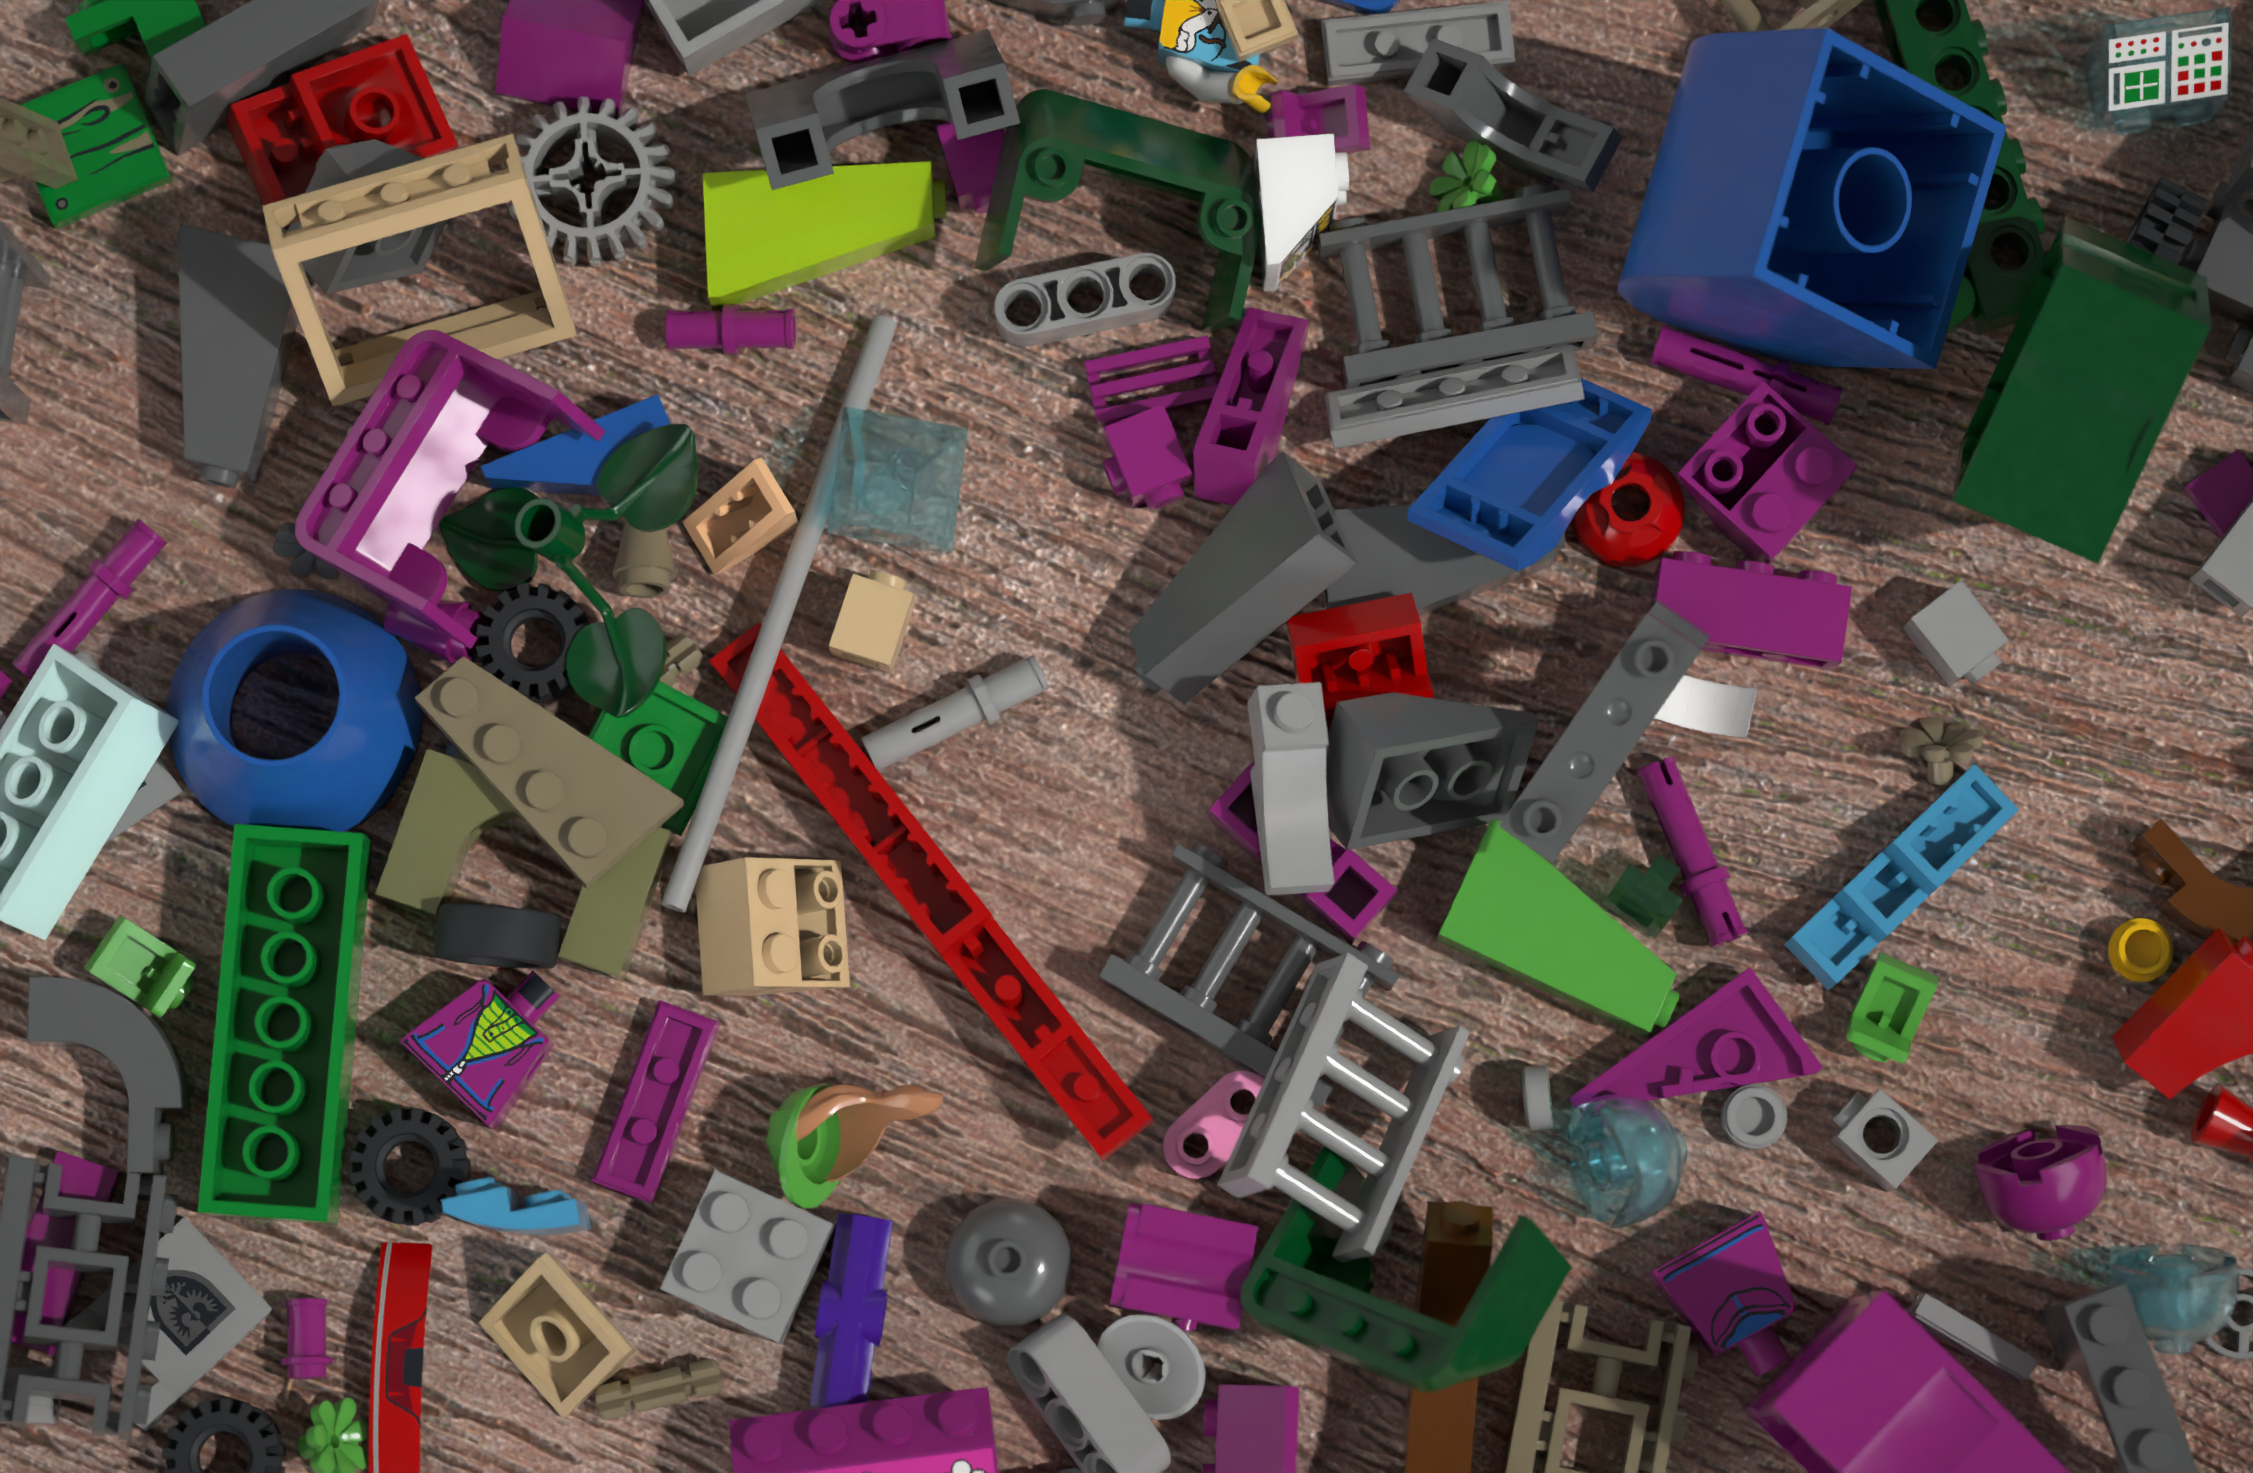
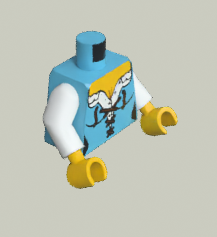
M1127 0L1124 26L1161 31L1158 62L1166 65L1169 76L1199 101L1221 104H1241L1245 102L1252 109L1260 113L1266 112L1270 108L1271 104L1262 96L1257 95L1256 92L1259 87L1266 83L1277 85L1278 80L1259 66L1260 54L1241 62L1238 61L1215 6L1216 0Z

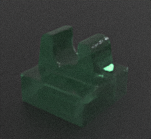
M1658 854L1645 874L1629 864L1602 904L1655 939L1683 901V899L1667 889L1680 870V867Z

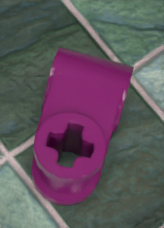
M838 0L830 13L829 42L833 51L841 59L850 63H863L953 38L945 0ZM860 18L861 25L867 28V35L865 37L855 38L854 31L848 28L850 19Z

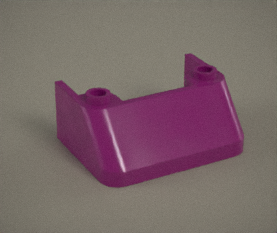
M421 331L412 336L403 345L300 510L295 523L297 541L316 558L399 611L471 649L478 638L437 607L447 586V572L444 565L436 557L423 550L489 443L506 452H517L534 445L540 439L552 419L598 442L605 433V430L559 390L441 331Z

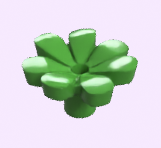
M1473 140L1466 145L1463 151V158L1453 151L1447 155L1442 169L1448 176L1435 178L1429 188L1431 196L1441 199L1437 206V212L1474 206L1476 202L1481 205L1501 200L1502 189L1495 185L1496 179L1490 174L1496 161V155L1487 145H1482L1478 140Z
M347 1397L338 1400L333 1406L329 1401H323L313 1406L310 1411L314 1426L308 1428L306 1433L299 1437L297 1445L300 1455L305 1459H311L310 1465L315 1473H356L355 1469L363 1470L368 1464V1453L363 1447L358 1445V1442L368 1440L369 1424L363 1418L352 1421L357 1407L351 1398Z

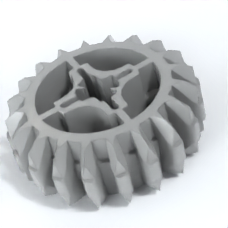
M582 96L579 97L577 102L579 114L569 116L565 105L562 102H556L553 105V109L558 121L549 125L544 117L537 114L531 121L539 136L535 139L527 134L519 133L515 141L517 146L527 154V156L520 157L552 253H556L562 243L565 244L563 259L567 265L574 266L579 259L581 250H587L591 267L595 268L601 266V250L607 248L611 249L613 257L617 262L624 261L626 254L621 243L627 239H630L634 246L640 250L647 247L648 242L640 228L642 225H645L655 231L662 230L664 226L663 219L651 209H667L673 206L674 200L672 195L659 188L669 186L676 179L673 169L659 166L670 158L667 145L656 144L650 146L658 135L657 129L652 123L643 125L635 130L639 115L637 110L632 107L625 110L618 120H615L616 106L614 100L608 98L604 99L601 103L599 113L593 114L588 97ZM596 137L612 140L628 149L637 159L640 168L625 169L623 163H609L601 159ZM575 140V152L572 159L564 166L549 168V175H541L550 157L562 146ZM588 156L599 178V181L595 182L594 192L591 193V208L580 186L585 180V172H588ZM630 189H638L637 195L630 207L620 217L603 225L604 212L607 205L615 198L629 196ZM554 195L556 201H571L578 205L582 216L583 228L571 226L557 220L542 206L540 196ZM512 204L508 208L512 219L518 220Z

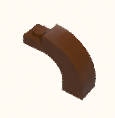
M2162 819L2150 825L2131 842L2140 852L2136 857V861L2141 869L2158 885L2163 886L2167 882L2174 889L2170 895L2156 906L2170 921L2205 941L2218 928H2221L2236 942L2243 936L2253 941V888L2233 885L2214 875Z

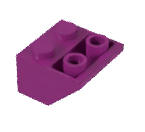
M1762 381L1677 473V477L1723 535L1752 561L1771 564L1845 484L1858 465L1769 385Z

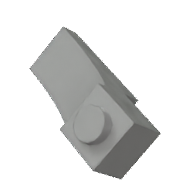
M1321 682L1257 686L1247 704L1255 765L1250 771L1265 893L1266 895L1329 892L1334 885L1326 788V748L1329 745Z

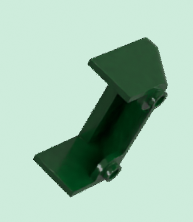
M1048 89L1032 91L1016 102L1015 105L1020 124L1006 127L974 269L986 272L1011 257L1024 198L1043 203L1060 201L1076 189L1082 170L1200 202L1197 216L1199 233L1207 245L1218 251L1201 331L1214 334L1241 320L1261 232L1262 215L1253 163L1248 153L1240 145L1232 141Z
M1325 1146L1322 1147L1307 1173L1308 1177L1353 1205L1366 1179L1352 1163ZM1293 1198L1243 1283L1241 1303L1245 1311L1261 1327L1418 1391L1435 1392L1506 1368L1517 1361L1528 1346L1572 1266L1534 1221L1520 1214L1455 1328L1371 1295L1370 1292L1376 1279V1270L1372 1260L1367 1256L1340 1263L1332 1258L1343 1229Z

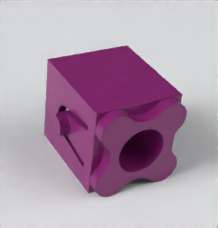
M1130 1202L1110 1307L1171 1319L1172 1323L1185 1332L1196 1330L1197 1325L1237 1332L1243 1308L1241 1290L1250 1271L1258 1226Z

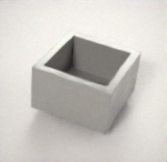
M714 1170L660 1289L783 1345L834 1234L835 1225Z

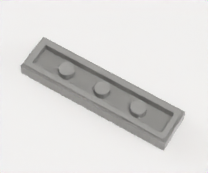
M1565 345L1324 394L1332 442L1334 449L1583 400L1584 393L1573 345Z

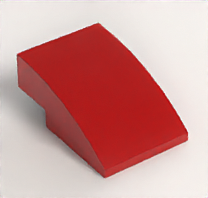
M408 34L292 74L289 84L230 104L225 121L263 206L305 194L315 173L318 159L325 149L336 145H348L375 139L424 159L454 151L458 147V143ZM290 225L285 226V230L289 229Z
M1412 592L1295 615L1286 621L1296 684L1321 682L1327 734H1329L1337 702L1392 692L1434 698L1433 688L1427 671L1421 621Z

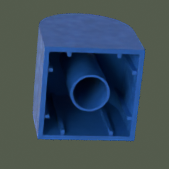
M1828 28L1729 32L1698 37L1689 46L1617 289L1619 294L1636 309L1668 326L1719 345L1762 357L1815 366L1936 369L2007 126Z

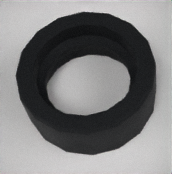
M444 904L440 906L438 912L434 955L443 960L484 966L522 969L554 968L557 963L561 918L548 912L515 907L480 904Z

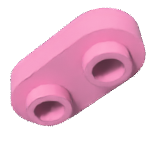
M1251 1071L1231 1072L1221 1078L1169 1127L1163 1142L1164 1157L1171 1170L1183 1178L1200 1180L1213 1175L1228 1162L1249 1113L1245 1115L1236 1113L1230 1105V1099L1238 1091H1247L1256 1100L1265 1079ZM1192 1134L1203 1136L1208 1143V1151L1201 1158H1191L1183 1150L1184 1140Z

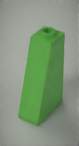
M1492 818L1435 940L1642 1037L1651 1032L1654 1024L1665 1028L1680 997V993L1670 989L1677 974L1546 859L1500 828L1501 822Z

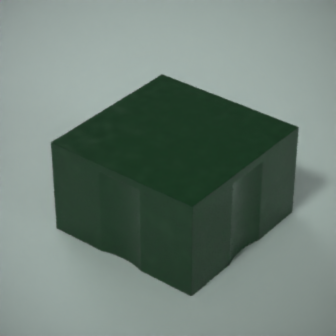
M2065 216L1960 442L1957 461L1959 468L1955 479L1953 502L2099 564L2211 328L2207 277Z

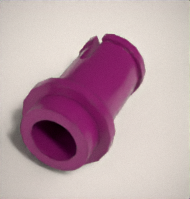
M301 1298L285 1301V1307L287 1308V1358L281 1359V1366L287 1367V1379L327 1378V1366L333 1364V1357H326L327 1299Z

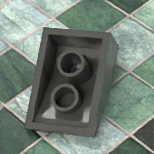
M1393 692L1337 702L1328 734L1329 745L1326 748L1329 828L1345 849L1350 850L1488 824L1492 818L1503 821L1513 807L1539 720L1530 712Z

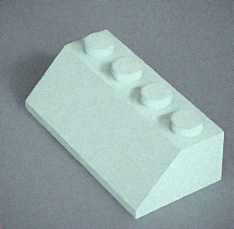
M53 644L0 730V921L43 940H46L179 723L178 719L141 694L56 644Z

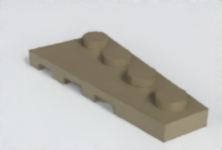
M464 656L415 697L416 704L586 889H589L684 806L683 799Z

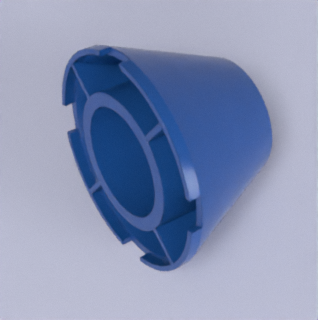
M287 589L262 593L247 598L216 616L193 639L183 654L171 682L167 704V713L179 720L177 727L169 738L171 752L183 780L194 796L212 814L234 827V824L346 832L360 825L385 806L394 796L392 793L404 778L411 762H414L419 748L423 723V711L415 701V697L421 693L420 685L414 667L398 639L393 634L387 633L384 630V624L361 606L345 598L316 590ZM287 654L312 655L331 663L338 679L339 705L335 719L326 735L308 751L288 759L262 760L244 754L234 734L232 713L237 692L249 674L264 662Z

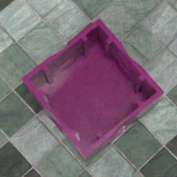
M1884 1290L1849 1298L1742 1408L1806 1473H2070Z

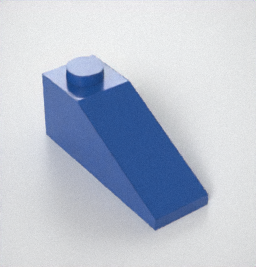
M657 394L593 420L605 430L599 442L571 429L480 467L491 489L523 488L530 492L601 496L598 490V478L602 467L614 451L644 432L660 426L670 425V421Z

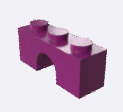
M1251 762L1209 809L1208 819L1262 866L1250 771L1255 764ZM1329 837L1334 877L1333 887L1329 892L1298 893L1294 895L1352 945L1394 898L1397 889L1352 849L1346 850Z

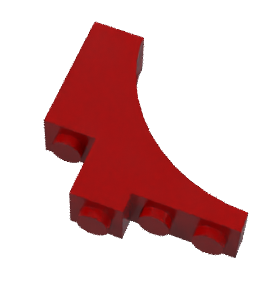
M2218 928L2112 1036L2124 1063L2169 1100L2208 1072L2221 1065L2253 1054V941L2246 936H2243L2236 942L2221 928Z

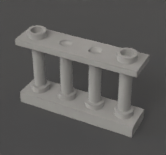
M1349 953L1316 964L1217 1184L1237 1198L1261 1192L1275 1186L1342 1228L1343 1232L1332 1255V1258L1340 1263L1374 1255L1386 1243L1392 1230V1222L1389 1218L1445 1089L1457 1078L1463 1067L1465 1058L1461 1052L1470 1034V1031L1460 1025L1430 1035L1426 1039L1362 998L1363 991L1359 986L1368 965ZM1349 1019L1416 1062L1403 1094L1338 1053V1045L1334 1042L1344 1021ZM1326 1075L1392 1118L1379 1149L1313 1108V1100L1310 1096L1320 1076ZM1300 1130L1368 1173L1354 1205L1288 1164V1156L1285 1152L1296 1131Z

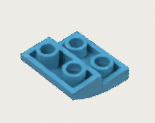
M485 1178L455 1185L457 1197L441 1200L444 1213L476 1226L501 1232L526 1235H554L592 1230L587 1205L575 1198L570 1199L569 1193H563V1190L527 1196L524 1198L526 1209H522L518 1192L506 1186L501 1187V1182H494V1178Z

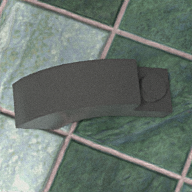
M1432 38L1403 90V93L1417 107L1465 142L1469 143L1470 141L1478 140L1482 145H1487L1495 153L1497 160L1549 184L1555 178L1594 192L1623 139L1617 130L1610 125L1560 108L1525 91L1500 74L1484 56Z

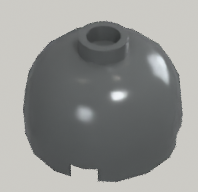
M996 1199L971 1210L954 1228L945 1252L946 1279L956 1301L975 1319L997 1327L1026 1326L1047 1316L1064 1298L1073 1275L1072 1247L1062 1225L1043 1207L1022 1199Z

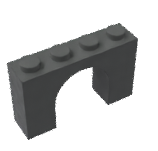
M989 29L745 94L772 190L834 174L829 156L834 148L851 138L885 126L916 120H944L951 123L958 140L1020 124L1006 65Z
M2121 1284L2100 1288L2040 1310L2039 1314L2061 1371L2077 1372L2086 1384L2099 1409L2114 1447L2120 1472L2199 1473L2127 1285Z

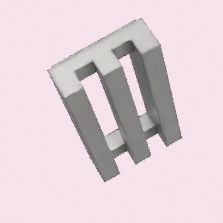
M1927 1293L1917 1295L1907 1311L1923 1329L2012 1382L2028 1380L2039 1361Z

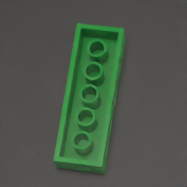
M234 824L198 1213L218 1217L338 1225L373 842L363 833Z

